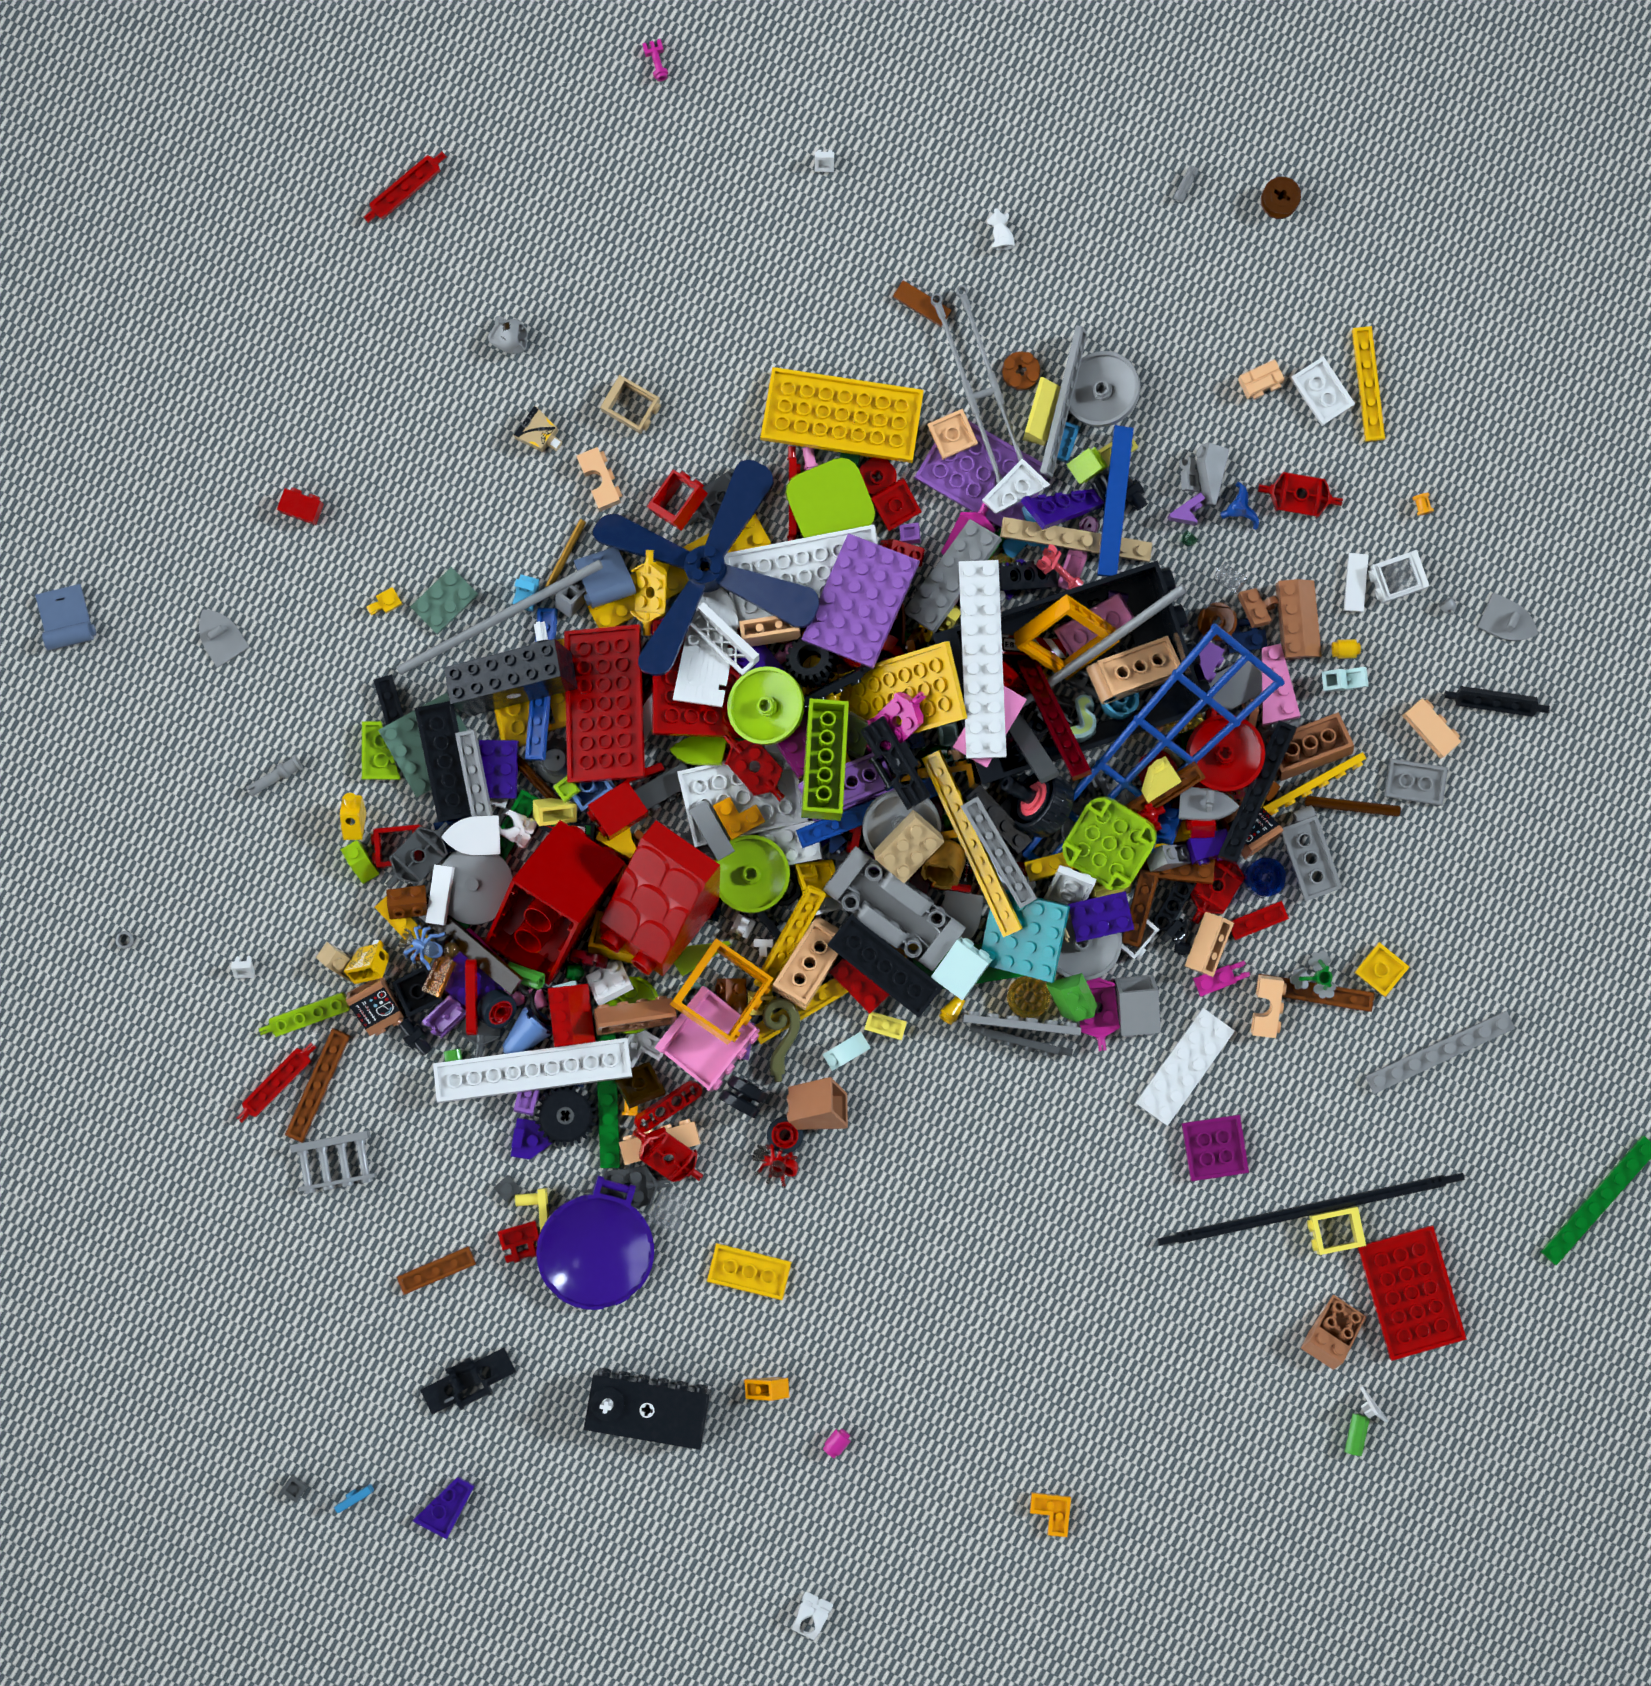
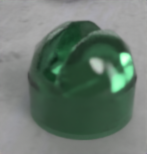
M1188 530L1181 537L1182 543L1187 547L1193 546L1198 541Z

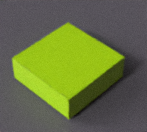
M567 776L553 786L565 803L581 791L575 783L567 782Z

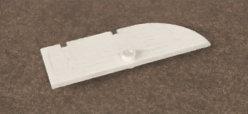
M721 587L713 592H704L698 607L704 602L737 633V610L727 592ZM702 617L694 623L698 628H707V621ZM690 626L685 637L673 700L722 707L725 691L719 690V685H727L730 664ZM709 632V638L712 641H721V635L718 632ZM723 645V651L726 654H733L734 649Z

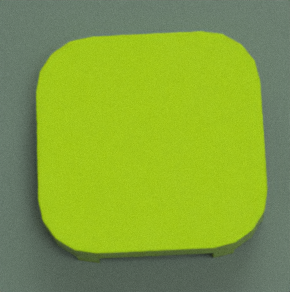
M832 459L796 474L787 484L786 499L803 538L869 526L874 521V505L856 464L849 459Z
M1107 796L1097 797L1086 805L1062 846L1063 856L1070 867H1074L1082 873L1095 878L1106 889L1111 891L1122 890L1133 882L1154 848L1157 840L1156 830L1151 822L1118 801Z

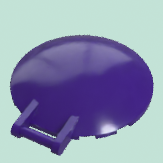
M598 1175L592 1194L579 1196L567 1201L549 1216L542 1227L536 1250L540 1275L546 1286L565 1303L587 1310H600L613 1305L617 1306L628 1300L647 1280L654 1261V1242L646 1220L631 1205L636 1188L635 1185L620 1184L606 1180ZM601 1187L626 1193L625 1199L600 1193Z

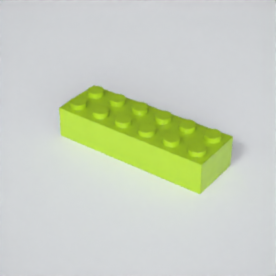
M809 699L801 818L841 821L844 800L849 701Z

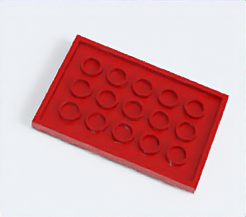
M1433 1225L1370 1242L1366 1246L1357 1247L1391 1361L1467 1340Z

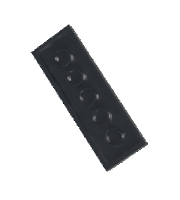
M450 701L414 708L438 822L472 816L455 733L459 732L455 707L450 704Z
M852 914L827 944V946L918 1018L943 988Z

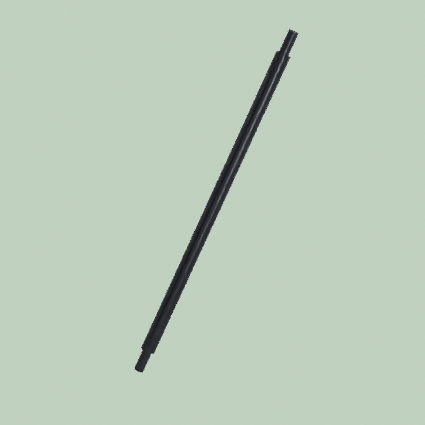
M1463 1173L1430 1177L1176 1232V1235L1158 1238V1244L1163 1246L1176 1242L1179 1244L1445 1187L1446 1184L1463 1181L1465 1178Z

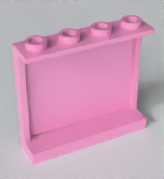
M705 986L700 988L687 1005V1007L726 1034L730 1032L741 1015ZM681 1013L655 1048L706 1087V1090L712 1092L713 1090H718L723 1083V1077L726 1074L729 1075L734 1070V1063L737 1059L741 1060L747 1053L746 1048L750 1043H755L759 1037L758 1033L760 1030L751 1022H748L746 1026L742 1025L739 1029L741 1034L735 1042L731 1041L727 1045Z

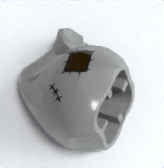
M496 316L495 326L489 333L488 340L493 346L506 353L519 354L527 348L528 332L519 320H506L501 316Z

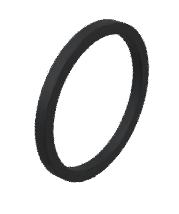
M543 985V987L540 989H545L546 991H548L549 987ZM533 989L530 996L533 1013L541 1022L546 1024L552 1023L551 1020L544 1019L538 1013L534 1003V996L537 990Z

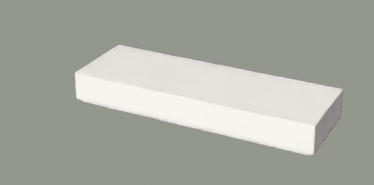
M1348 554L1343 611L1364 612L1369 557L1367 554Z
M434 865L425 923L446 925L454 867Z

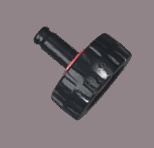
M1035 773L1031 774L1023 783L1013 779L1011 776L1005 777L1001 782L1002 790L1014 796L1012 819L1015 821V824L1035 837L1045 838L1054 834L1063 826L1070 815L1074 803V791L1071 784L1061 776L1041 784Z

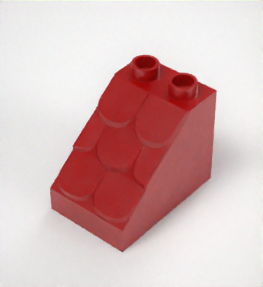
M559 820L511 880L485 943L513 963L544 973L546 975L545 984L550 985L617 881L625 862L619 858L613 849L601 847L587 838L584 831L579 827L569 826Z
M655 820L642 836L600 919V933L603 934L600 937V941L615 953H618L623 948L634 956L631 960L632 964L642 973L650 975L654 970L661 976H664L719 906L720 864Z

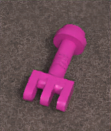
M657 39V47H655L653 40L649 41L650 49H648L646 42L642 43L645 56H652L656 69L653 72L654 78L659 82L668 78V70L663 68L659 56L660 53L664 52L661 39Z

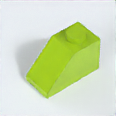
M356 840L340 849L349 866L363 884L380 875L361 841Z

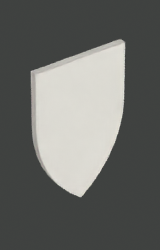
M499 815L464 818L449 827L443 834L442 839L461 853L469 855L501 854Z

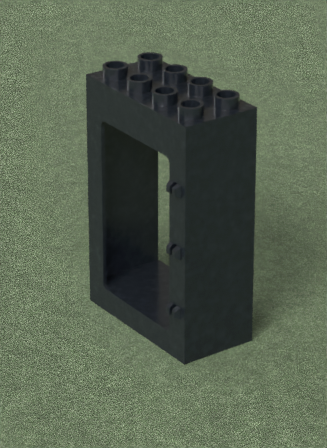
M1157 560L1002 611L1001 634L1014 635L1013 633L1066 594L1086 608L1091 609L1099 603L1089 606L1088 602L1099 599L1100 603L1108 599L1109 590L1129 594L1127 605L1135 617L1175 589V580L1170 568L1161 569ZM1172 603L1131 631L1135 647L1168 636L1180 663L1196 646L1194 641L1185 643L1182 630L1188 626V620L1181 604L1173 606ZM1065 615L1052 626L1069 621L1073 618L1069 615ZM960 625L933 634L929 643L932 646L946 641L950 642L964 701ZM1198 655L1184 671L1183 675L1207 693L1210 689L1207 679L1198 681L1194 670L1195 665L1201 663L1200 655ZM1177 680L1144 720L1156 729L1179 722L1200 698ZM1163 684L1149 688L1152 697ZM1205 705L1195 716L1207 711V706ZM1142 709L1135 711L1126 719H1110L1098 723L1094 736L1083 743H1078L1082 752L1085 753L1113 744L1132 722L1134 716ZM965 719L957 721L960 734L965 727ZM1138 726L1128 738L1146 733L1147 731ZM1053 738L1040 742L1053 763L1063 760ZM1025 757L1013 770L999 758H992L987 768L972 759H968L972 765L976 784L981 786L1001 781L1007 776L1013 777L1032 770Z

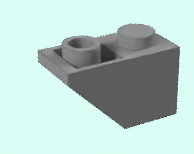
M1186 844L1161 845L1155 848L1146 859L1150 872L1165 871L1191 863Z

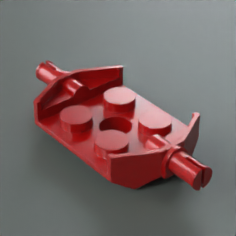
M1283 472L1273 485L1259 484L1258 492L1268 493L1271 496L1275 511L1281 510L1316 516L1315 518H1318L1328 505L1342 506L1343 498L1330 495L1328 484L1322 478ZM1298 489L1305 490L1306 498H1298L1296 491Z
M730 732L723 736L731 747L725 764L731 768L753 793V796L770 792L779 802L786 797L778 789L783 769L762 745L748 740L736 741ZM752 761L759 762L760 770L758 772L750 769Z
M1217 858L1215 859L1213 882L1215 880L1221 881L1223 888L1220 891H1215L1211 884H1196L1190 894V898L1195 904L1197 912L1191 921L1199 924L1205 912L1211 914H1223L1245 878L1238 865L1225 860L1217 861Z
M665 1127L645 1134L639 1128L633 1131V1135L641 1140L639 1159L668 1180L677 1182L690 1175L697 1179V1181H700V1178L702 1179L703 1174L695 1169L698 1155L697 1150H691L666 1132ZM666 1155L674 1156L671 1161L664 1160Z

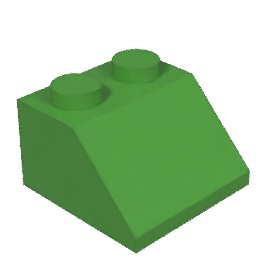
M1082 973L1055 980L1053 983H1046L1062 1017L1075 1022L1094 1017L1097 1002Z

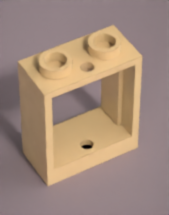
M619 375L600 409L603 413L642 434L643 430L647 431L651 424L650 418L653 414L656 415L661 404H659L660 398ZM625 387L652 402L639 425L612 410Z

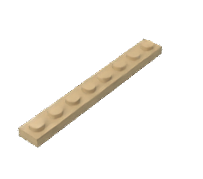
M1008 517L1002 519L1000 534L1002 538L1043 545L1052 544L1055 547L1095 554L1100 552V533L1060 526H1052L1042 530L1036 522ZM1121 537L1119 558L1148 563L1151 558L1152 542Z

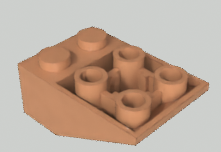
M1332 1295L1308 1332L1301 1349L1331 1369H1336L1343 1364L1366 1316L1335 1295Z

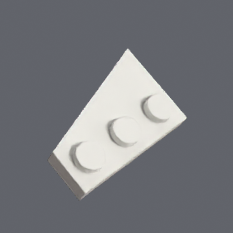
M1021 459L982 499V502L995 514H998L1021 502L1024 496L1031 497L1050 487V484L1025 460Z

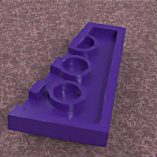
M1093 489L1071 491L1070 494L1060 492L1055 493L1054 496L1042 494L1036 498L1024 496L1021 500L1042 530L1100 509L1104 504Z

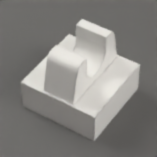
M818 150L815 152V172H834V152L832 150L828 152Z
M738 914L730 931L748 939L756 922Z
M754 939V947H759V956L768 957L770 948H773L776 940Z
M237 956L235 961L232 962L231 970L235 979L254 978L255 970L250 956H247V961H241L240 956Z

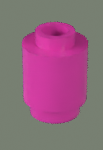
M842 1428L840 1430L835 1429L824 1443L823 1450L835 1459L836 1456H840L851 1442L849 1439L850 1434Z

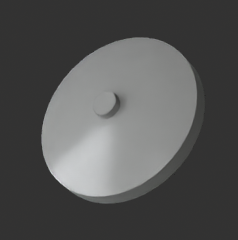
M1098 351L1084 356L1081 359L1069 408L1072 415L1083 424L1092 427H1107L1125 419L1135 408L1141 389L1139 375L1132 363L1124 356L1111 351Z
M896 790L880 795L870 804L863 818L862 830L868 849L874 854L873 851L912 810L916 811L941 833V821L935 805L927 798L907 810Z
M456 851L442 864V866L455 868L448 915L457 921L471 925L485 924L493 921L513 879L510 867L498 854L469 855Z
M1071 918L1067 920L1066 930L1070 938H1068L1069 943L1063 938L1057 971L1065 977L1082 973L1085 980L1096 979L1106 974L1119 958L1122 948V934L1116 933L1076 942Z

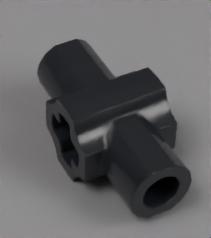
M1128 475L1126 502L1128 504L1132 502L1137 511L1148 505L1142 496L1145 492L1140 482L1136 479L1132 481Z
M406 1019L398 1026L405 1034L402 1038L412 1050L417 1049L422 1057L432 1050V1047L426 1041L428 1036L419 1025L414 1026L409 1019Z

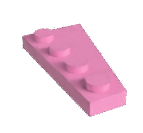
M1281 644L1263 647L1261 649V661L1281 676L1285 684L1280 686L1262 702V726L1275 724L1278 721L1284 722L1300 718L1301 715ZM1261 671L1263 692L1274 681Z

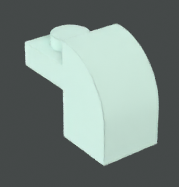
M1366 667L1322 672L1324 691H1346L1369 687Z
M859 1032L822 1055L833 1071L869 1050L870 1046L863 1034Z

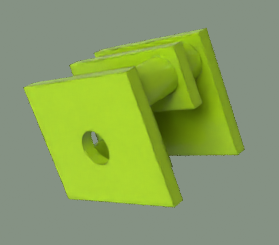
M1096 447L1088 448L1066 464L1079 484L1088 482L1108 467Z

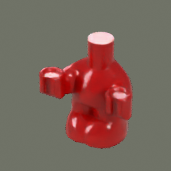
M1150 802L1144 805V809L1136 812L1151 822L1156 832L1162 829L1161 824L1158 822V815L1165 813L1163 805L1155 808Z

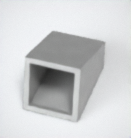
M1142 975L1115 978L1121 1036L1135 1037L1142 1034L1151 1036L1155 1033H1161L1159 990L1154 976Z

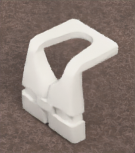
M505 808L499 818L500 835L512 843H517V846L523 849L526 848L531 838L530 834H533L537 822L532 818H527L525 815ZM509 815L512 819L513 827L501 829L500 824L503 818Z
M805 1592L796 1621L791 1629L815 1640L827 1620L828 1613L830 1614L833 1604L824 1599H819L809 1592ZM812 1617L815 1623V1630L811 1632L803 1631L800 1628L801 1622L806 1618Z

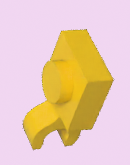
M391 587L376 596L378 602L372 603L366 608L372 616L382 609L387 614L403 604L394 588Z

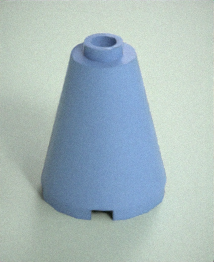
M527 1004L502 1045L504 1048L503 1052L509 1054L528 1051L553 1034L552 1026L550 1027L549 1024L541 1022ZM537 1009L538 1013L544 1019L549 1020L546 1015H544L540 1010Z

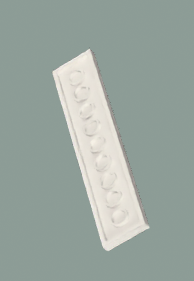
M998 560L959 561L964 705L968 718L965 719L966 759L1006 758Z
M628 1038L433 1063L437 1103L632 1077Z

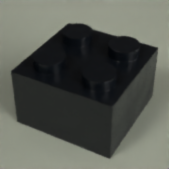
M426 966L391 982L407 1017H413L446 999L440 986L435 982L436 977L432 969L427 970Z

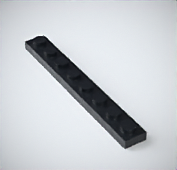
M1278 721L1265 750L1262 770L1258 777L1249 785L1218 854V858L1237 865L1297 727Z

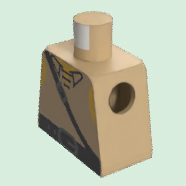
M536 406L532 408L514 433L516 440L541 452H544L547 446L557 451L562 445V441L555 437L558 433L557 427Z

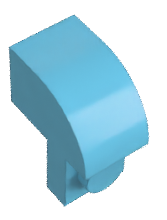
M520 574V578L516 579L514 585L516 593L513 605L538 592L539 579ZM535 604L525 610L533 612Z

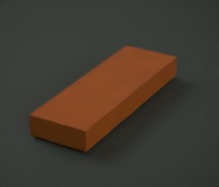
M903 280L894 293L893 298L942 327L943 324L938 317L935 306L931 304V297ZM942 304L946 314L945 318L947 319L952 310Z

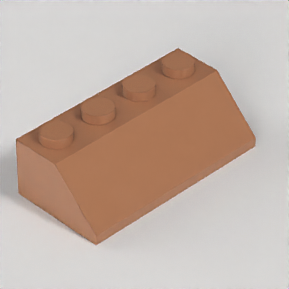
M1294 579L1278 581L1275 587L1276 597L1279 602L1277 607L1281 646L1285 660L1322 657L1314 580Z
M1339 712L1297 728L1277 773L1280 781L1353 754L1354 744Z
M659 996L652 1001L639 999L636 1000V1003L628 1004V1001L617 1003V1006L609 1007V1004L597 1006L594 1009L597 1036L672 1025L677 1017L675 1008L670 1005L672 998Z

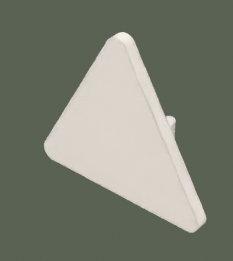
M1362 1386L1360 1389L1367 1400L1361 1406L1365 1411V1415L1368 1418L1376 1415L1384 1422H1389Z

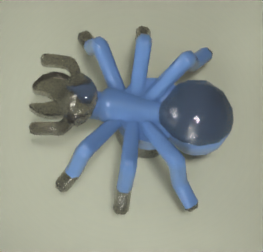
M418 923V926L414 927L417 939H414L411 930L404 929L409 934H403L406 939H401L400 942L404 945L398 944V946L405 948L413 945L412 948L405 950L403 953L405 955L404 961H407L409 958L408 953L416 950L411 956V961L414 963L413 968L415 969L417 968L415 957L419 953L420 961L426 965L428 971L432 969L424 959V955L436 959L443 953L441 945L431 941V939L443 937L446 935V932L430 934L427 939L425 938L426 931L432 930L435 926L434 924L423 928L420 938L418 930L421 929L422 923Z

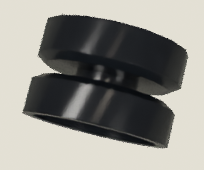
M732 1074L727 1084L736 1090V1093L725 1089L722 1091L719 1099L756 1119L760 1108L752 1103V1100L763 1104L769 1094L759 1089L752 1082Z

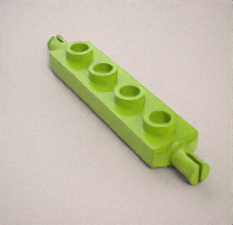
M340 992L269 1018V1025L258 1028L260 1035L272 1032L275 1037L347 1012L350 1010L346 1002L347 996L344 992Z

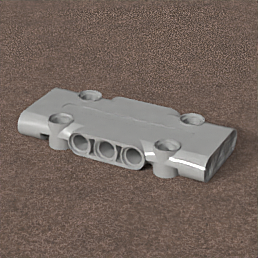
M856 846L822 889L826 894L842 904L846 911L854 913L855 918L895 948L900 947L903 949L908 957L915 958L931 971L936 968L966 928L948 915L942 907L936 906L934 901L908 881L905 883L901 882L878 861ZM877 867L880 872L872 874L869 868ZM853 897L856 903L848 904L846 898ZM938 913L942 916V919L934 920L932 915ZM911 943H915L918 945L919 948L917 950H911L909 949L908 945Z

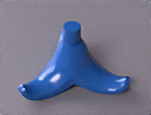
M1237 482L1236 487L1239 488V493L1228 508L1220 512L1223 519L1229 516L1248 518L1253 522V529L1256 530L1259 527L1258 516L1248 506L1246 487L1241 482Z

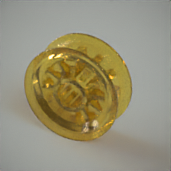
M1022 976L1010 985L1007 992V1002L1010 1009L1022 1018L1038 1017L1047 1010L1050 1004L1051 995L1043 980ZM1028 982H1029V983H1032V986H1031L1030 989H1029ZM1025 983L1026 990L1022 987L1021 984ZM1036 984L1038 988L1034 991L1033 989ZM1019 987L1022 990V993L1016 991V989ZM1041 989L1042 994H1036ZM1027 991L1032 992L1034 995V999L1030 1003L1026 1002L1023 998L1024 993ZM1015 993L1021 995L1020 997L1014 998ZM1043 996V1000L1041 1001L1037 997ZM1021 999V1002L1016 1004L1015 1000ZM1035 1001L1041 1003V1005L1038 1007ZM1024 1003L1023 1008L1020 1009L1019 1006ZM1031 1004L1034 1005V1007L1036 1008V1010L1032 1011V1005H1031ZM1027 1005L1029 1006V1011H1025Z

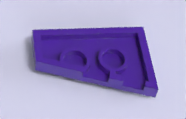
M458 1476L412 1521L447 1539L475 1485Z

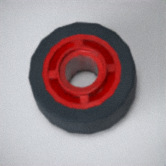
M499 989L490 991L482 997L478 1004L477 1012L478 1016L488 1027L501 1028L513 1019L517 1007L514 999L506 991Z
M786 1116L775 1119L769 1125L767 1140L769 1145H774L775 1151L778 1152L780 1147L783 1146L782 1153L788 1154L800 1147L803 1141V1130H797L788 1122ZM784 1129L788 1130L791 1134L788 1140L780 1138V1132Z

